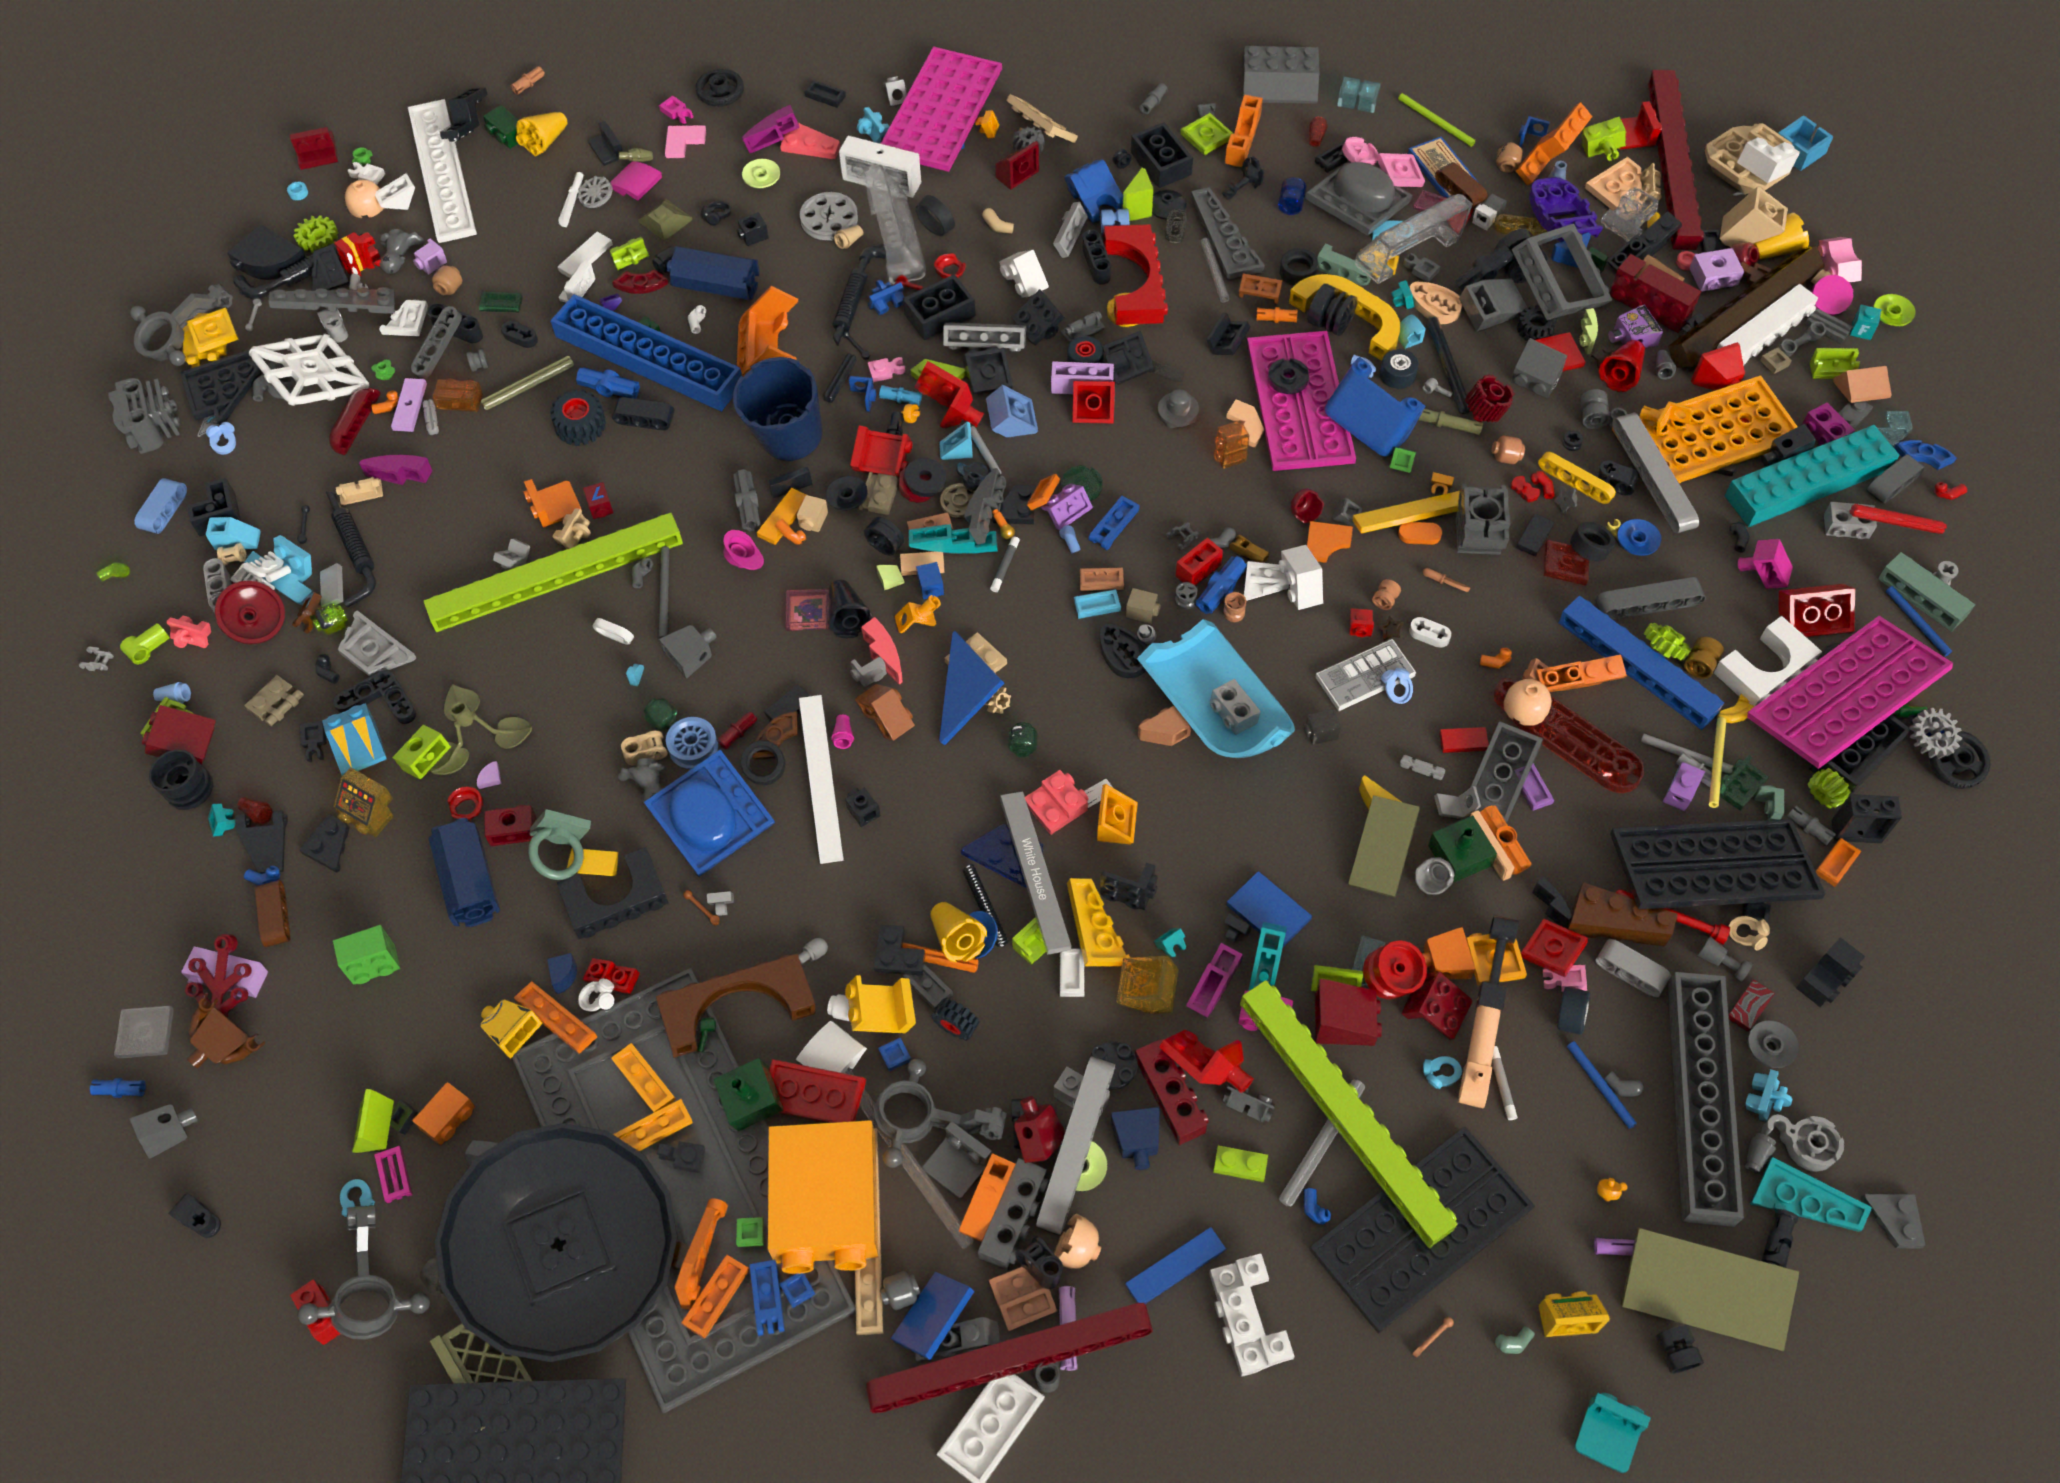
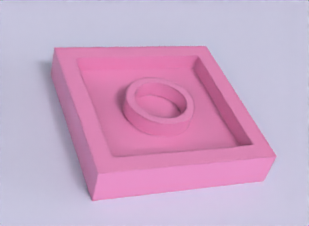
M1379 153L1377 157L1379 166L1382 171L1389 175L1394 186L1423 187L1425 180L1413 154Z

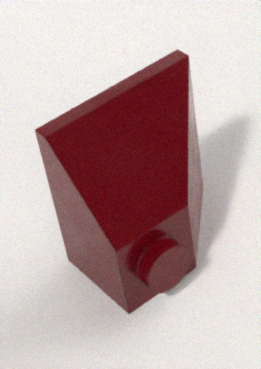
M1035 141L995 163L996 178L1012 190L1038 173L1039 143Z

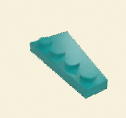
M1773 1157L1770 1158L1750 1202L1752 1205L1775 1211L1777 1209H1784L1793 1212L1799 1217L1858 1232L1863 1230L1872 1207Z

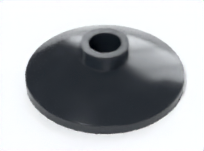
M1161 190L1153 194L1152 214L1154 216L1170 220L1178 218L1185 212L1186 200L1180 193L1173 190Z
M854 476L838 478L826 490V499L829 505L841 511H848L859 507L864 503L868 495L865 482Z

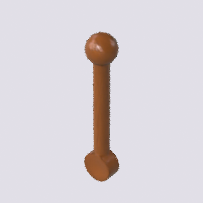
M690 890L684 891V898L690 899L708 916L712 925L720 923L719 917L712 915L692 896L693 894Z

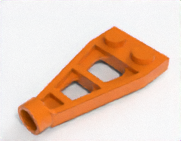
M711 1198L708 1200L703 1217L682 1264L675 1285L682 1309L690 1310L701 1294L700 1282L716 1224L721 1217L725 1216L728 1204L720 1199Z

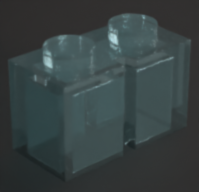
M1344 77L1337 106L1354 109L1358 94H1360L1358 110L1374 113L1381 83L1364 80V83H1360V79Z

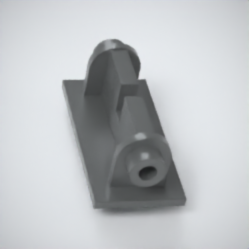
M1093 311L1085 316L1083 320L1080 319L1072 324H1067L1061 333L1069 342L1080 336H1090L1105 328L1100 321L1102 315L1099 311Z
M1229 1085L1227 1089L1232 1090L1231 1094H1225L1222 1101L1226 1103L1227 1107L1243 1113L1247 1104L1250 1106L1247 1113L1248 1116L1261 1122L1270 1121L1273 1113L1269 1112V1108H1276V1105L1271 1103L1272 1098L1260 1093L1257 1097L1249 1094V1088L1241 1094L1234 1086Z

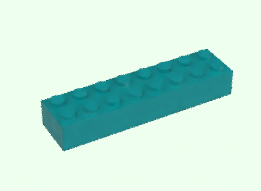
M1872 425L1732 480L1725 498L1745 524L1751 527L1881 475L1895 464L1899 454L1878 428Z

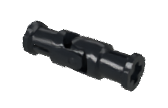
M1777 1209L1774 1214L1776 1218L1773 1229L1769 1231L1761 1261L1786 1268L1794 1239L1792 1236L1794 1224L1797 1223L1799 1217L1793 1212Z

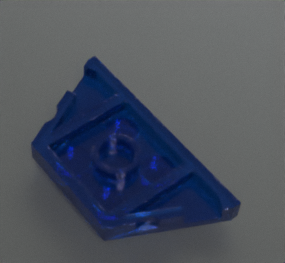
M1002 824L961 849V855L1027 888L1007 825ZM1039 842L1043 854V844Z

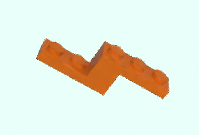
M1581 102L1575 105L1557 129L1540 139L1517 168L1516 173L1526 185L1531 184L1552 158L1568 149L1592 118V115Z

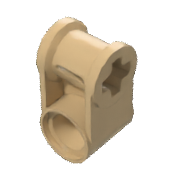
M650 731L646 734L628 737L622 741L621 750L625 762L628 765L636 766L638 759L650 758L660 760L666 757L668 752L663 746L662 732Z

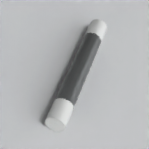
M1012 537L990 587L993 592L999 591L1020 541L1017 537Z

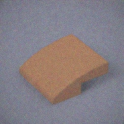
M1022 1266L988 1280L1008 1331L1057 1311L1050 1290L1041 1287Z

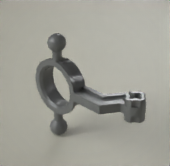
M212 284L208 288V295L191 293L171 314L156 312L147 316V312L143 307H132L130 310L131 318L141 322L134 335V346L137 352L157 361L169 359L170 363L175 366L183 365L186 361V356L179 349L184 341L183 328L187 325V321L192 320L198 313H212L225 307L229 308L233 304L232 295L222 284ZM170 324L172 327L170 339L160 349L150 351L149 341L151 336L161 326Z
M914 1058L908 1063L907 1071L910 1075L908 1081L892 1083L879 1095L874 1105V1120L878 1130L886 1138L892 1140L891 1147L883 1154V1161L890 1168L899 1166L903 1161V1155L900 1151L902 1143H912L921 1140L931 1131L932 1127L945 1129L952 1121L970 1135L980 1132L986 1139L994 1140L1002 1138L1007 1113L997 1107L986 1108L985 1111L976 1109L963 1115L936 1109L930 1093L922 1085L918 1084L919 1077L923 1076L926 1072V1064L920 1058ZM898 1093H911L919 1097L924 1103L927 1116L924 1122L917 1127L911 1129L899 1128L892 1125L885 1116L884 1104L886 1101Z
M374 1205L347 1207V1229L355 1230L356 1277L349 1279L340 1286L328 1307H317L312 1303L303 1304L297 1313L298 1320L302 1324L309 1325L313 1324L318 1318L330 1317L332 1326L340 1334L352 1339L366 1340L380 1336L389 1330L397 1320L398 1311L411 1310L416 1314H421L429 1308L430 1299L426 1294L416 1293L410 1299L401 1300L395 1294L393 1287L385 1279L369 1275L368 1229L375 1228ZM373 1291L381 1294L387 1300L389 1307L383 1315L376 1319L360 1321L347 1317L342 1312L340 1306L346 1297L355 1292Z

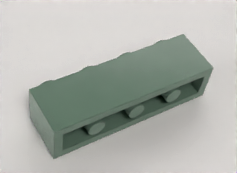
M1902 552L1884 568L1878 578L1888 587L1893 586L1903 598L1951 632L1969 615L1975 606L1968 598L1955 591Z

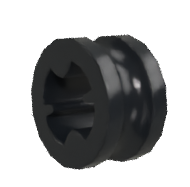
M1120 149L1114 154L1112 161L1118 168L1123 169L1130 164L1132 157L1125 149Z
M1577 431L1567 432L1564 436L1563 446L1569 451L1579 450L1583 442V435Z

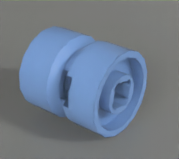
M1112 209L1101 210L1102 236L1104 226L1129 225L1128 209H1117L1116 212H1113Z

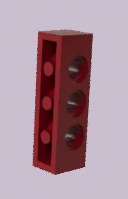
M1160 1039L1135 1050V1057L1138 1067L1178 1145H1181L1205 1134L1209 1121L1204 1110H1199L1195 1103L1197 1102L1196 1094L1192 1088L1187 1087L1184 1081L1186 1076L1181 1066L1177 1067L1174 1060L1159 1048L1163 1042V1039ZM1157 1066H1165L1168 1070L1160 1073L1155 1068ZM1175 1087L1179 1092L1177 1094H1170L1166 1089ZM1179 1109H1187L1190 1114L1188 1116H1181L1177 1111Z

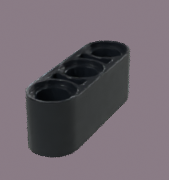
M1087 230L1083 234V253L1092 278L1097 284H1107L1111 279L1110 259L1099 232Z
M434 303L429 306L427 312L433 326L441 311L448 306L441 303ZM459 311L462 319L453 336L469 343L481 341L483 333L477 318Z
M621 397L617 401L612 419L616 423L626 426L668 430L675 409L667 403Z

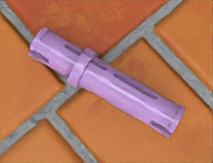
M1070 1286L1059 1288L1060 1325L1076 1321V1290L1074 1287H1071V1290ZM1076 1357L1060 1361L1061 1370H1065V1367L1066 1371L1077 1369Z

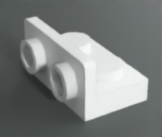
M584 260L576 268L574 275L566 282L564 290L559 296L560 301L566 303L573 294L579 297L584 296L595 280L591 262Z

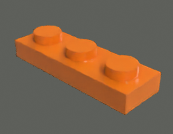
M726 1255L682 1321V1325L705 1339L750 1271L749 1268Z

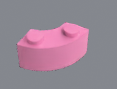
M1837 237L1819 240L1817 249L1825 265L1824 269L1826 272L1829 271L1831 275L1844 277L1849 282L1861 281V260L1856 257L1853 251L1851 238Z

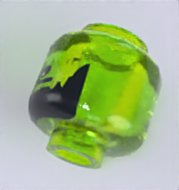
M334 603L317 609L315 611L316 618L312 620L318 632L323 630L327 635L344 629L346 627L345 622L348 621L341 605L336 606Z

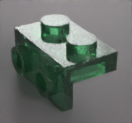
M1748 755L1744 761L1739 759L1732 768L1734 772L1731 775L1727 773L1721 779L1719 796L1740 811L1753 798L1759 787L1763 786L1769 776L1750 764L1753 758L1751 755Z

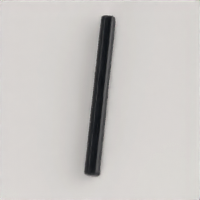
M1436 316L1428 318L1427 325L1459 411L1462 414L1469 413L1470 408L1467 407L1468 404L1465 402L1467 394L1440 322Z

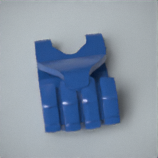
M1103 159L1096 160L1091 164H1085L1081 169L1078 168L1064 177L1074 199L1080 197L1088 219L1092 223L1100 221L1099 207L1101 205L1113 206L1116 210L1123 209V194Z

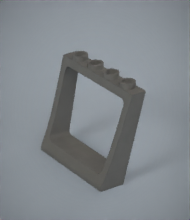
M1574 223L1527 238L1512 249L1547 320L1585 311L1586 309L1602 307L1612 301L1609 288L1604 284L1600 276V270L1596 268L1591 258V253L1586 249L1582 241V235L1578 233ZM1560 237L1563 238L1593 298L1571 303L1567 302L1538 245Z

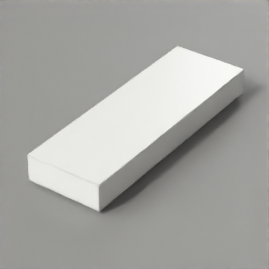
M596 232L558 266L559 272L571 278L576 268L584 260L592 264L613 245L612 240Z

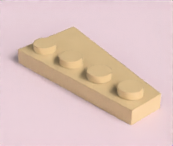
M1011 94L1009 95L1007 101L1013 105L1012 109L1018 113H1023L1022 116L1025 119L1033 120V125L1042 130L1044 128V133L1053 138L1056 135L1075 143L1078 137L1076 134L1066 131L1064 126L1052 121V118L1039 112L1040 110L1023 99Z

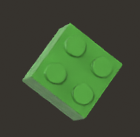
M381 925L333 940L338 966L353 985L364 984L372 978L387 976L401 969L395 944Z

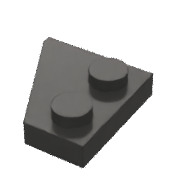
M1864 1194L1861 1197L1864 1204L1872 1207V1211L1877 1216L1875 1220L1887 1232L1888 1238L1895 1248L1922 1249L1926 1246L1915 1194Z

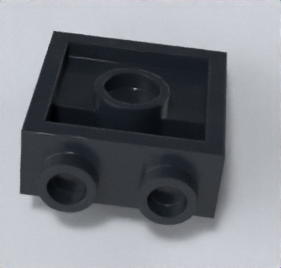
M990 347L985 351L970 350L965 353L963 363L966 377L970 381L972 395L994 392L1001 385L1012 389L1013 383L1004 348Z

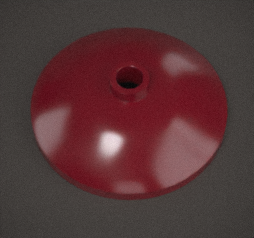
M240 581L228 586L221 592L215 605V618L222 632L232 640L243 644H260L270 640L280 631L285 618V609L279 595L269 586L256 581ZM250 614L253 619L247 620L244 615Z

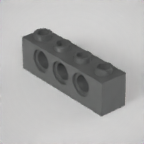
M1018 1158L978 1250L980 1260L1004 1270H1008L1010 1263L1013 1265L1016 1263L1015 1252L1018 1250V1244L1020 1240L1025 1241L1030 1229L1027 1223L1030 1216H1036L1040 1202H1037L1040 1193L1045 1194L1050 1179H1047V1169L1030 1162L1025 1163L1023 1159ZM1023 1187H1028L1032 1190V1193L1028 1196H1022L1019 1194V1190ZM1014 1210L1022 1213L1019 1219H1011L1008 1215ZM1002 1234L1012 1236V1240L1008 1243H1002L998 1238Z

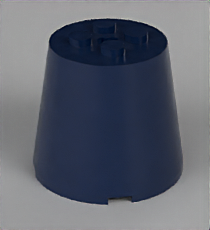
M774 357L752 365L751 370L744 377L741 376L738 379L733 392L735 410L771 456L779 460L793 461L806 457L817 448L823 431L817 384L809 368L807 369L799 361L792 358Z

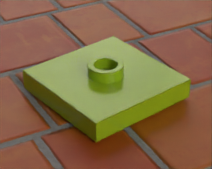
M1208 113L1182 128L1180 134L1203 155H1206L1229 142L1230 136L1233 133L1211 113Z

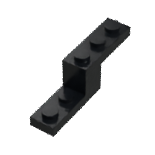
M486 87L467 89L448 100L453 124L440 131L441 139H449V142L459 141L460 137H465L467 133L474 132V129L480 125L475 102L482 101V98L488 95Z

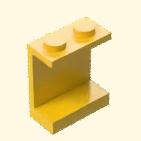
M856 975L846 985L845 996L849 1002L848 1019L851 1022L852 1031L906 1033L916 1024L910 979L900 978L893 986L862 984L861 976Z

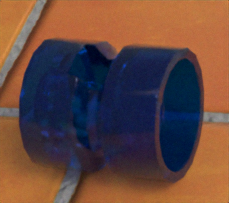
M1291 177L1283 181L1278 201V208L1282 213L1296 215L1301 212L1307 187L1303 180Z

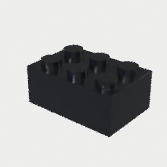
M1165 122L1131 135L1132 155L1146 169L1147 174L1158 188L1192 175L1193 157Z
M955 274L903 298L904 315L924 340L943 332L945 323H962L976 316L975 299Z

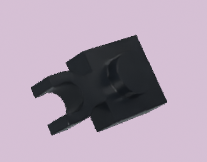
M316 721L300 724L301 746L308 748L305 753L306 760L312 762V755L314 753H317L318 759L324 760L323 752L320 749V745L327 744L323 722Z

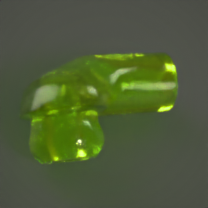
M114 562L96 573L104 581L111 576L127 577L130 569L125 564Z

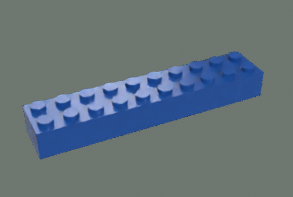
M575 294L551 320L557 338L721 412L733 398L735 385L742 376L741 368Z

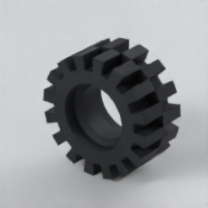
M1531 305L1521 312L1517 331L1518 333L1520 332L1521 337L1525 336L1524 340L1526 341L1530 338L1537 340L1550 337L1554 333L1557 318L1547 320L1539 305H1536L1535 308ZM1530 322H1538L1543 326H1535Z

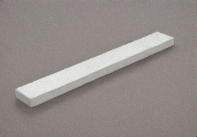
M822 696L799 698L820 864L844 861Z

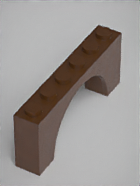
M786 954L779 957L778 960L771 962L763 961L748 969H736L731 974L713 976L708 981L690 983L684 988L675 991L667 990L656 996L658 1010L673 1058L697 1051L696 1030L701 1016L716 1000L731 993L753 991L768 995L787 1010L792 1021L814 1015L815 1002L798 954Z

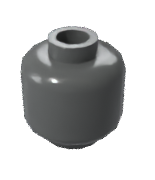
M900 1271L884 1278V1288L880 1290L884 1304L890 1303L894 1310L914 1304L917 1301V1295L920 1294L914 1275H909L907 1271Z

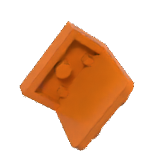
M532 479L524 482L527 489L523 491L528 503H533L530 509L535 519L539 517L543 528L562 521L565 515L572 514L575 508L581 509L569 481L558 483L540 491L536 490Z

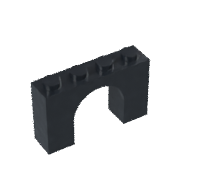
M646 847L624 856L632 875L633 885L627 897L619 903L600 905L593 902L589 898L580 874L557 882L571 923L579 939L592 937L596 932L614 928L626 920L637 919L641 914L651 910H659L669 903Z

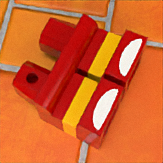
M353 232L334 242L344 270L350 275L358 274L361 277V271L366 268H375L373 261L380 258L377 249L374 246L370 247L375 244V241L368 232L361 236Z

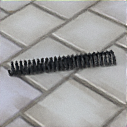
M974 864L967 865L963 869V873L980 911L991 914L997 923L998 931L995 945L997 947L1004 946L1009 942L1007 940L1008 937H1006L1005 931L1001 927L1002 924L998 921L999 918H997L995 909L991 905L992 902H990L989 896L984 889L985 887L981 883L982 880L978 877V871H976Z

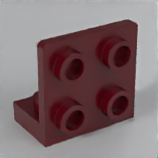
M1440 971L1427 973L1423 985L1411 993L1401 1014L1407 1019L1424 1018L1449 1040L1455 1038L1473 1000Z

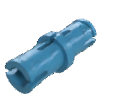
M881 385L879 398L894 400L900 404L902 402L917 404L918 406L921 404L922 393L905 390L903 387L898 389Z

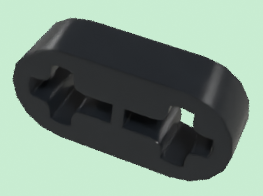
M508 321L501 327L503 336L507 341L525 348L534 347L538 342L535 330L515 321Z

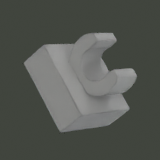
M731 891L707 894V903L715 905L716 915H727V904L734 903V895Z

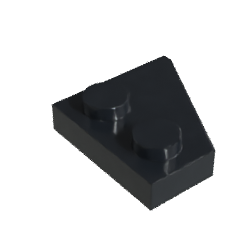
M1014 485L1002 502L999 511L1008 524H1034L1035 509L1030 510L1027 503L1035 491L1036 485Z

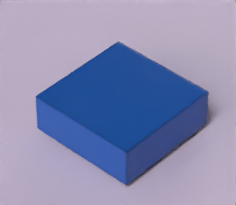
M901 1037L878 1048L889 1072L911 1061V1057Z
M804 1273L794 1274L779 1283L792 1308L815 1295Z

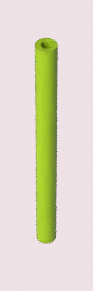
M1402 93L1399 96V101L1470 147L1475 144L1476 140Z

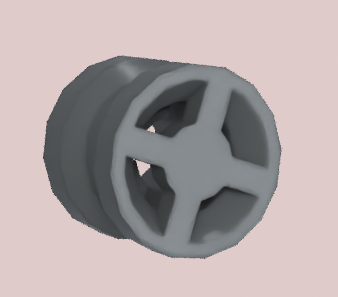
M483 348L478 349L474 353L471 351L466 352L472 372L477 371L478 368H489Z
M1190 582L1181 583L1176 588L1175 603L1183 610L1192 609L1196 605L1197 588Z

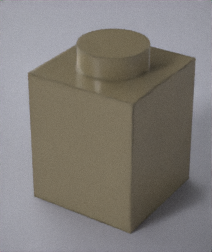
M1132 588L1126 606V618L1151 624L1153 617L1158 616L1161 604L1157 603L1158 594Z

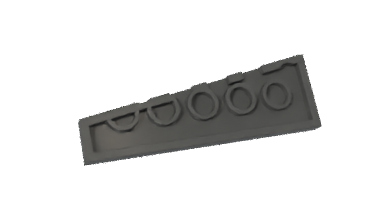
M1210 187L1191 191L1192 201L1227 280L1242 277L1243 274L1251 275L1264 272L1265 266L1254 249L1251 250L1248 246V241L1245 237L1241 236L1237 225L1233 224L1229 219L1230 215L1222 207V204Z
M387 287L378 289L358 288L357 290L345 288L337 290L317 289L315 291H306L304 289H297L295 291L275 290L269 293L270 308L317 310L320 307H325L329 311L348 308L349 312H357L358 308L369 309L370 313H395L394 289Z

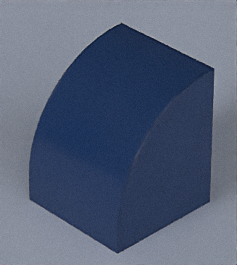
M571 953L547 959L551 983L557 994L566 991L576 979L577 964Z

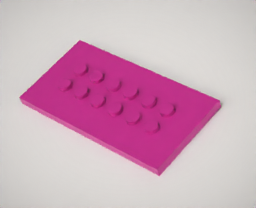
M1327 331L1247 338V347L1272 471L1355 464L1356 455L1351 433L1325 413V406L1339 385ZM1290 358L1301 361L1308 368L1309 374L1308 384L1302 391L1295 394H1283L1270 386L1268 373L1270 366L1279 359L1290 360ZM1291 374L1284 375L1287 378L1293 377Z
M1878 616L1748 711L1747 718L1819 769L1952 669L1953 662L1881 616Z

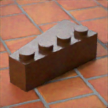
M1583 882L1576 895L1571 912L1572 917L1567 929L1581 935H1586L1588 938L1605 937L1616 941L1622 939L1632 940L1633 943L1666 946L1673 935L1678 914L1662 908L1638 909L1635 899Z

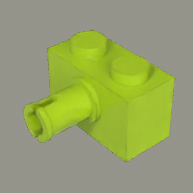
M1620 117L1582 129V146L1588 158L1605 153L1607 160L1612 161L1610 155L1615 160L1619 156L1617 149L1625 146L1626 130Z

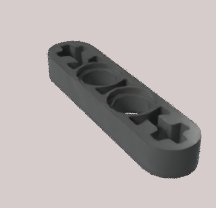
M448 306L441 311L415 357L411 370L419 378L424 379L431 375L458 328L462 315L456 308ZM440 330H446L444 337L437 338ZM436 347L433 355L427 354L429 348Z

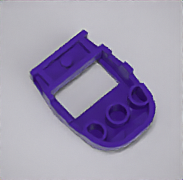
M1553 177L1538 179L1533 182L1529 194L1530 204L1540 225L1548 232L1574 223L1578 233L1581 235L1589 232L1594 237H1598L1603 229L1602 225L1598 226L1596 224L1597 216L1595 212L1590 211L1589 201L1587 199L1582 200L1578 195L1580 191L1569 181ZM1574 213L1577 216L1573 218L1555 220L1554 217H1549ZM1560 237V238H1557V240L1560 241V242H1562V241L1564 240V239L1561 238V237Z

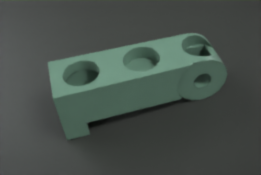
M1325 243L1317 257V270L1346 278L1362 286L1370 283L1373 272L1371 264L1358 262L1332 251L1333 246Z

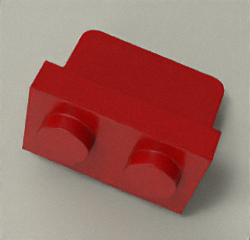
M1650 101L1642 102L1638 117L1621 119L1626 130L1625 146L1619 149L1656 145L1658 136L1662 131V126L1657 120L1656 111L1652 108Z

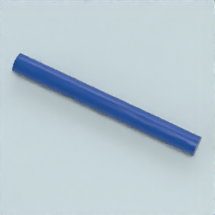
M1893 586L1886 590V593L1945 657L1948 656L1952 650Z
M1575 1041L1570 1043L1567 1048L1628 1129L1634 1127L1637 1122Z

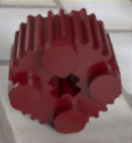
M1490 374L1484 375L1482 379L1480 378L1465 398V402L1468 404L1467 407L1473 412L1472 417L1478 422L1486 420L1492 423L1498 422L1513 403L1514 390L1508 384L1503 385L1499 380L1496 381L1497 377L1493 374L1491 376Z

